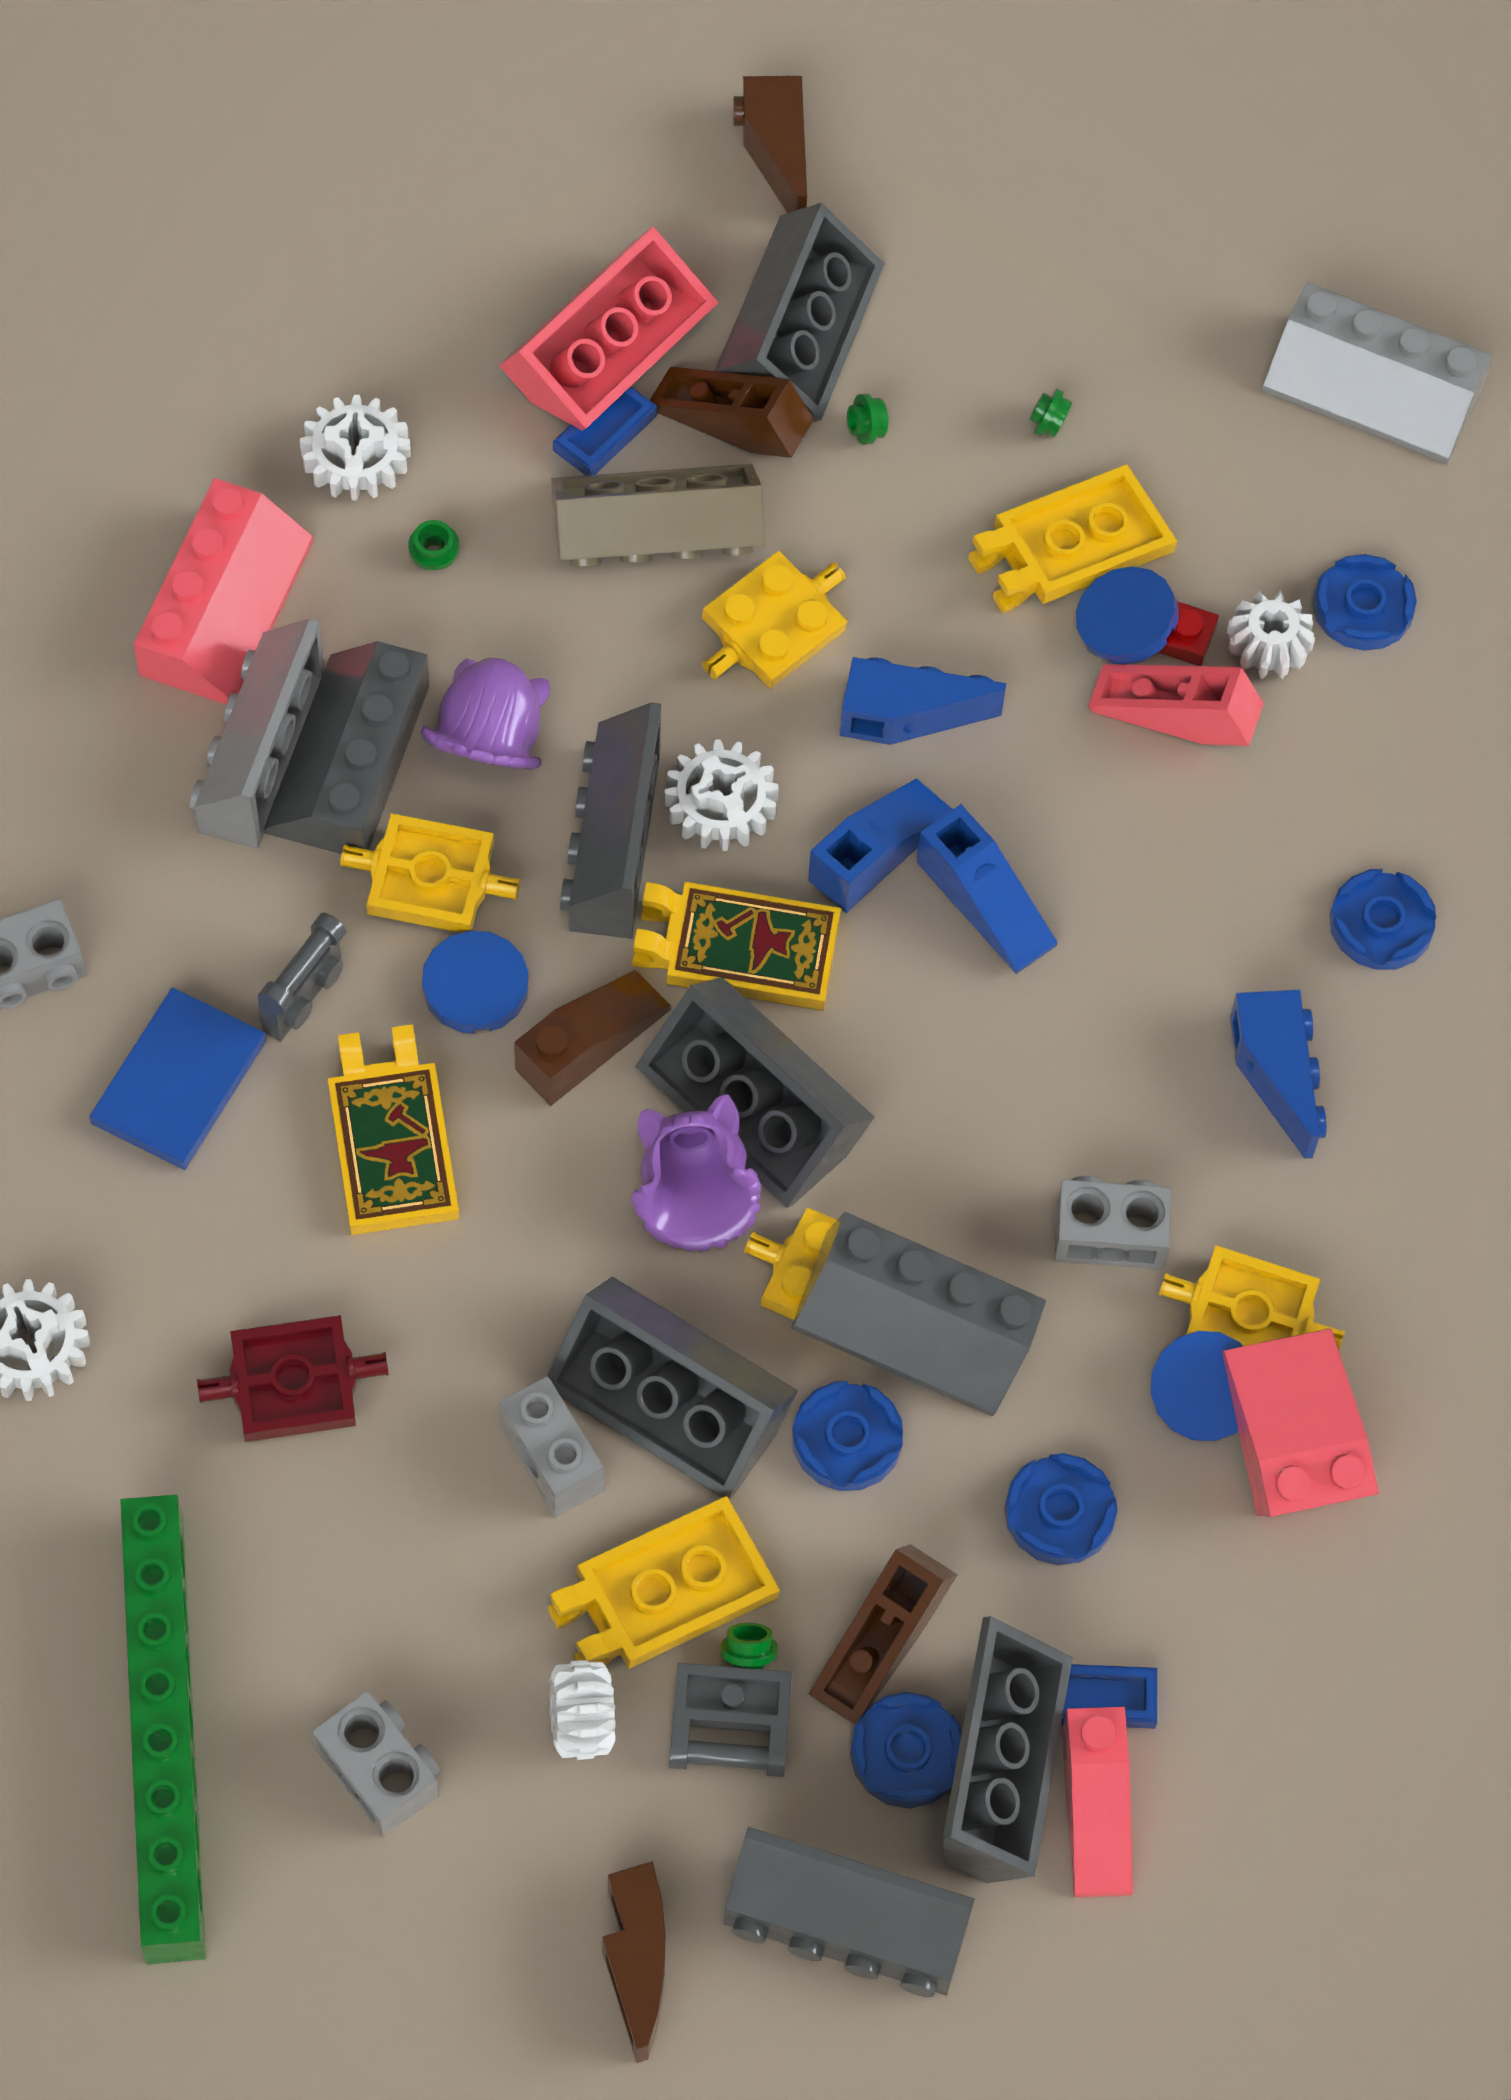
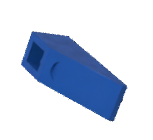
M852 657L842 707L840 736L891 745L999 717L1002 715L1006 683L996 682L983 675L967 677L944 673L931 666L915 668L892 664L888 660L878 657L867 659Z
M916 778L850 815L810 851L808 881L847 913L918 848L919 836L922 830L953 809Z
M962 804L920 832L916 862L1015 974L1057 946V940L996 842Z
M1300 990L1236 993L1230 1014L1236 1065L1304 1159L1313 1158L1319 1138L1326 1137L1327 1124L1324 1106H1316L1314 1089H1319L1320 1085L1319 1062L1317 1057H1309L1307 1041H1312L1313 1039L1312 1012L1310 1009H1303Z

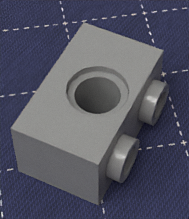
M548 1376L499 1402L500 1427L555 1517L604 1491V1467Z

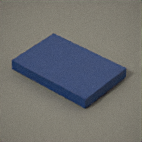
M172 987L89 1115L91 1124L186 1170L267 1041L266 1033Z

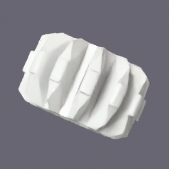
M1281 590L1274 596L1273 600H1268L1260 591L1254 596L1252 603L1242 600L1236 608L1235 616L1229 620L1227 628L1228 638H1230L1228 646L1230 656L1241 657L1240 665L1243 670L1253 666L1259 668L1258 674L1261 680L1267 676L1269 670H1273L1281 679L1288 674L1290 667L1300 670L1305 664L1307 654H1309V651H1312L1315 642L1314 633L1312 632V615L1301 613L1302 605L1300 599L1289 604L1283 602L1284 598Z
M588 1660L570 1661V1664L556 1665L549 1679V1714L551 1718V1732L553 1733V1745L562 1758L576 1757V1760L594 1759V1756L608 1755L615 1742L616 1707L613 1697L614 1688L611 1685V1674L602 1662L588 1663Z

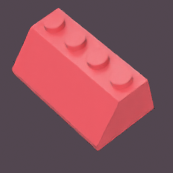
M653 226L631 241L499 366L532 404L583 431L719 302Z
M214 478L134 642L139 676L227 705L231 693L239 694L244 680L241 678V671L246 653L249 649L256 650L263 632L272 630L310 550L313 536L262 493Z

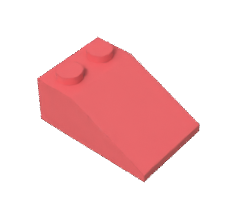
M1331 1328L1222 1351L1257 1516L1272 1517L1379 1494L1368 1438Z

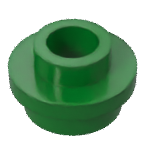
M1056 388L1052 396L1042 393L1029 420L1037 423L1034 434L1041 436L1045 433L1054 438L1058 433L1072 405V401L1062 397L1064 393L1062 390Z
M858 394L853 401V405H850L847 410L849 432L853 436L856 435L857 440L862 445L873 444L876 438L885 437L888 430V413L884 401L881 398H872L869 394Z
M438 520L425 521L413 531L409 538V555L415 564L424 569H444L450 566L458 557L460 550L459 538L455 531L446 523ZM431 545L442 547V549L435 551L427 550L426 548Z
M739 1623L731 1626L727 1630V1637L721 1642V1656L725 1661L731 1663L733 1667L763 1669L766 1664L773 1662L778 1655V1645L772 1639L771 1629L758 1623Z

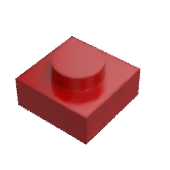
M1178 602L1179 621L1175 632L1172 628L1170 635L1166 638L1168 643L1158 653L1202 666L1217 627L1219 615Z

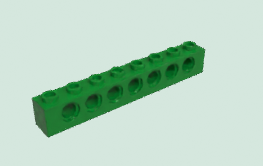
M178 1494L120 1499L141 1948L147 1965L206 1959L183 1515Z

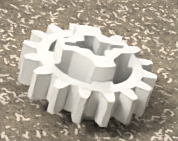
M354 395L352 404L346 406L338 397L334 398V410L330 412L320 406L316 408L317 422L305 421V437L300 438L305 473H313L314 485L319 488L330 483L331 496L335 498L343 489L349 490L352 501H357L360 490L366 489L373 498L378 497L377 486L381 483L393 489L396 486L395 473L406 474V458L411 457L408 427L406 422H398L397 410L392 407L381 412L380 399L374 398L368 406L362 405L360 395ZM359 440V446H356V454L352 455V449H355V441Z
M721 739L715 740L713 751L706 752L699 743L694 745V758L691 760L689 757L680 754L677 757V771L669 770L667 773L668 789H665L664 802L666 807H670L669 821L671 825L683 823L682 837L685 840L694 834L700 835L701 848L704 849L709 846L711 840H719L722 851H728L730 840L735 838L742 846H748L749 832L753 831L763 836L766 833V819L774 820L776 816L777 803L775 801H778L779 787L777 783H772L773 767L771 765L760 767L761 753L758 751L751 753L747 757L742 755V743L738 741L734 744L731 751L724 750ZM698 777L700 783L691 786V793L687 794L689 786ZM756 795L754 804L745 813L743 807L751 804L752 797Z
M26 1279L23 1291L15 1293L8 1283L4 1284V1298L0 1300V1324L5 1320L0 1330V1389L2 1396L9 1398L15 1388L22 1389L25 1401H31L34 1389L42 1387L44 1392L51 1397L54 1395L53 1382L57 1379L68 1385L74 1382L71 1370L69 1369L71 1365L85 1367V1355L80 1350V1348L90 1346L89 1333L87 1330L82 1329L87 1325L83 1310H74L75 1303L70 1293L61 1296L57 1300V1293L53 1283L48 1282L41 1292H36L32 1280ZM21 1327H24L28 1336L31 1335L35 1341L36 1353H32L29 1344L26 1345L22 1339ZM61 1348L58 1355L51 1361L55 1350Z

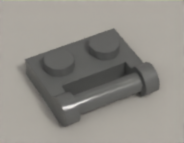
M324 912L319 914L311 925V935L275 982H267L258 994L263 1032L279 1042L284 1039L291 1028L297 1030L304 1024L312 1010L313 999L322 988L329 989L336 982L342 971L343 962L341 959L340 940L347 931L344 925L334 916Z
M678 1663L669 1768L686 1769L687 1764L761 1769L767 1770V1776L784 1777L792 1672ZM690 1726L770 1732L769 1747L690 1741L689 1730Z

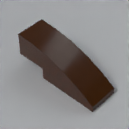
M653 1861L608 1874V1893L620 1931L602 1937L603 1956L636 2063L648 2060L658 2027L664 1991L666 1934L662 1897Z

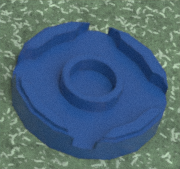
M1368 554L1346 556L1336 561L1335 566L1329 568L1327 572L1325 570L1319 577L1313 600L1316 621L1327 636L1345 647L1362 651L1383 649L1399 641L1411 626L1417 603L1413 583L1406 574L1403 577L1400 572L1395 570L1396 565L1385 558Z
M1134 566L1114 569L1095 579L1082 594L1076 609V628L1088 651L1096 657L1100 656L1101 658L1108 659L1109 663L1121 665L1142 662L1160 652L1168 643L1166 638L1170 635L1172 628L1175 632L1179 621L1178 602L1167 581L1150 569Z
M1369 869L1352 876L1338 889L1330 912L1331 934L1340 950L1356 963L1375 970L1399 969L1414 963L1428 949L1435 930V904L1427 890L1411 876L1397 872L1396 875L1382 873L1383 869Z
M466 931L449 936L432 950L424 964L422 989L429 1011L443 1025L461 1033H475V1030L488 1028L489 1031L502 1028L518 1016L527 1000L529 975L522 954L509 940L491 932Z
M1196 1331L1178 1337L1161 1352L1152 1370L1151 1396L1157 1414L1172 1431L1191 1440L1217 1441L1238 1432L1222 1351L1242 1347L1243 1345L1239 1341L1221 1332Z
M834 1381L814 1390L800 1404L792 1428L793 1452L802 1470L818 1484L838 1491L863 1490L881 1482L896 1466L903 1446L902 1419L894 1403L877 1388L864 1383L863 1386L848 1384L849 1381Z
M1065 1453L1051 1454L1049 1458H1042L1038 1461L1035 1459L1024 1465L1011 1481L1004 1508L1007 1528L1018 1546L1036 1560L1055 1565L1080 1563L1098 1553L1111 1537L1118 1511L1116 1496L1114 1498V1493L1109 1486L1110 1482L1104 1472L1085 1458Z
M903 1692L884 1696L875 1702L865 1712L863 1717L861 1716L854 1728L850 1756L855 1776L869 1794L887 1805L911 1809L930 1805L950 1792L962 1729L953 1714L950 1715L946 1709L940 1706L941 1703L927 1695Z

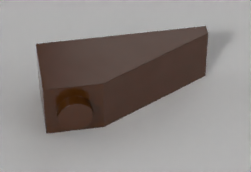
M743 76V96H733L734 126H743L744 147L787 213L806 208L807 179L802 76Z
M670 366L650 399L657 406L658 414L754 454L792 458L814 421L791 380L784 378Z
M634 970L555 1009L514 1042L515 1070L552 1106L671 1010V1005Z
M911 1544L896 1549L810 1690L809 1695L856 1725L861 1716L863 1717L865 1712L869 1710L925 1629L957 1577V1574Z

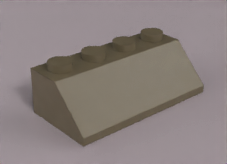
M753 464L551 478L558 552L560 560H570V565L592 566L599 564L601 557L621 556V561L645 562L651 559V554L671 553L672 557L676 559H692L702 556V550L722 549V553L725 555H745L753 552L754 546H765L762 485Z

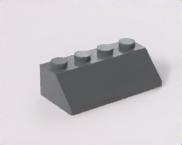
M822 203L780 215L715 371L790 379L812 415L813 422L822 420L884 263Z
M376 641L330 655L264 827L265 834L339 854L343 852L345 844L369 850L430 686L427 654Z
M648 703L598 722L596 741H586L582 772L590 773L588 787L579 786L575 808V818H582L583 822L581 833H571L568 849V864L576 866L573 880H563L560 910L569 911V931L633 938L660 762L661 704Z
M723 977L690 985L635 1066L684 1112L707 1111L716 1098L728 1094L735 1103L739 1113L738 1136L744 1144L747 1154L745 1169L752 1168L758 1174L760 1183L787 1208L793 1206L848 1156L875 1118Z
M844 1212L826 1232L791 1329L993 1416L997 1412L1031 1347L1046 1300Z
M613 1276L585 1295L547 1375L561 1397L722 1497L727 1496L729 1500L735 1495L776 1436L798 1392L797 1389Z
M992 1616L983 1617L943 1833L945 1864L985 1883L1035 1877L1073 1657Z
M748 1827L725 1906L724 1924L733 1927V1934L750 1942L765 1943L766 1938L789 1945L788 1951L806 1960L821 1961L822 1956L845 1963V1970L862 1978L877 1979L880 1974L901 1981V1988L918 1996L934 1997L935 1992L947 1996L975 1898Z

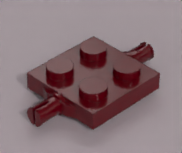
M341 1315L230 1331L233 1349L230 1375L197 1379L200 1403L226 1398L234 1399V1403L241 1413L245 1442L356 1426L353 1405L356 1379L383 1375L389 1376L386 1352L352 1357V1352L344 1341Z

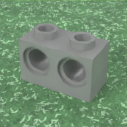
M61 899L0 920V964L10 966L8 970L0 973V1009L18 1006L27 997L46 990L59 991L72 986L77 979L87 976L82 951ZM50 946L61 948L59 952L53 955L39 954L44 948Z
M1079 1176L1072 1180L1062 1179L1057 1200L1055 1261L1164 1269L1170 1239L1171 1187H1158L1154 1182L1147 1180H1133L1126 1184L1104 1183L1101 1179L1093 1176ZM1086 1211L1096 1216L1098 1221L1085 1224L1078 1221L1073 1214ZM1134 1215L1144 1216L1153 1225L1140 1228L1130 1223L1128 1218Z
M367 1690L311 1732L315 1750L384 1837L439 1796L437 1778L435 1776L440 1773V1769L424 1746L419 1744L413 1749L402 1735L401 1731L406 1726L394 1707L387 1700L378 1704ZM362 1728L371 1729L378 1734L377 1740L365 1748L354 1747L347 1741L354 1731ZM396 1772L405 1773L413 1779L411 1785L401 1792H390L382 1786L383 1780L388 1775Z

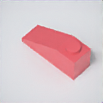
M1103 664L1088 707L1093 713L1202 745L1249 746L1264 703L1242 667Z
M1125 1707L1067 1709L1061 1734L1074 1898L1132 1895L1130 1766Z

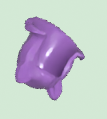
M466 658L455 669L453 683L447 689L440 703L437 729L432 730L423 725L421 730L422 738L431 746L437 748V750L449 754L453 753L460 757L465 756L470 760L508 768L537 769L542 764L540 757H531L530 749L540 729V707L543 706L550 694L549 680L544 678L529 680L517 665L502 658H485L479 662Z
M728 1094L716 1098L707 1111H688L665 1118L654 1110L646 1109L641 1111L639 1116L638 1135L645 1149L640 1171L643 1186L639 1190H634L630 1200L634 1205L636 1214L639 1215L640 1219L644 1220L643 1228L650 1232L653 1238L662 1243H668L673 1248H683L689 1252L694 1250L702 1252L708 1251L712 1246L719 1249L727 1247L729 1241H736L739 1236L746 1234V1230L752 1227L756 1221L755 1215L760 1211V1203L758 1202L761 1192L758 1174L752 1168L745 1169L747 1154L744 1144L738 1136L739 1113L735 1103Z

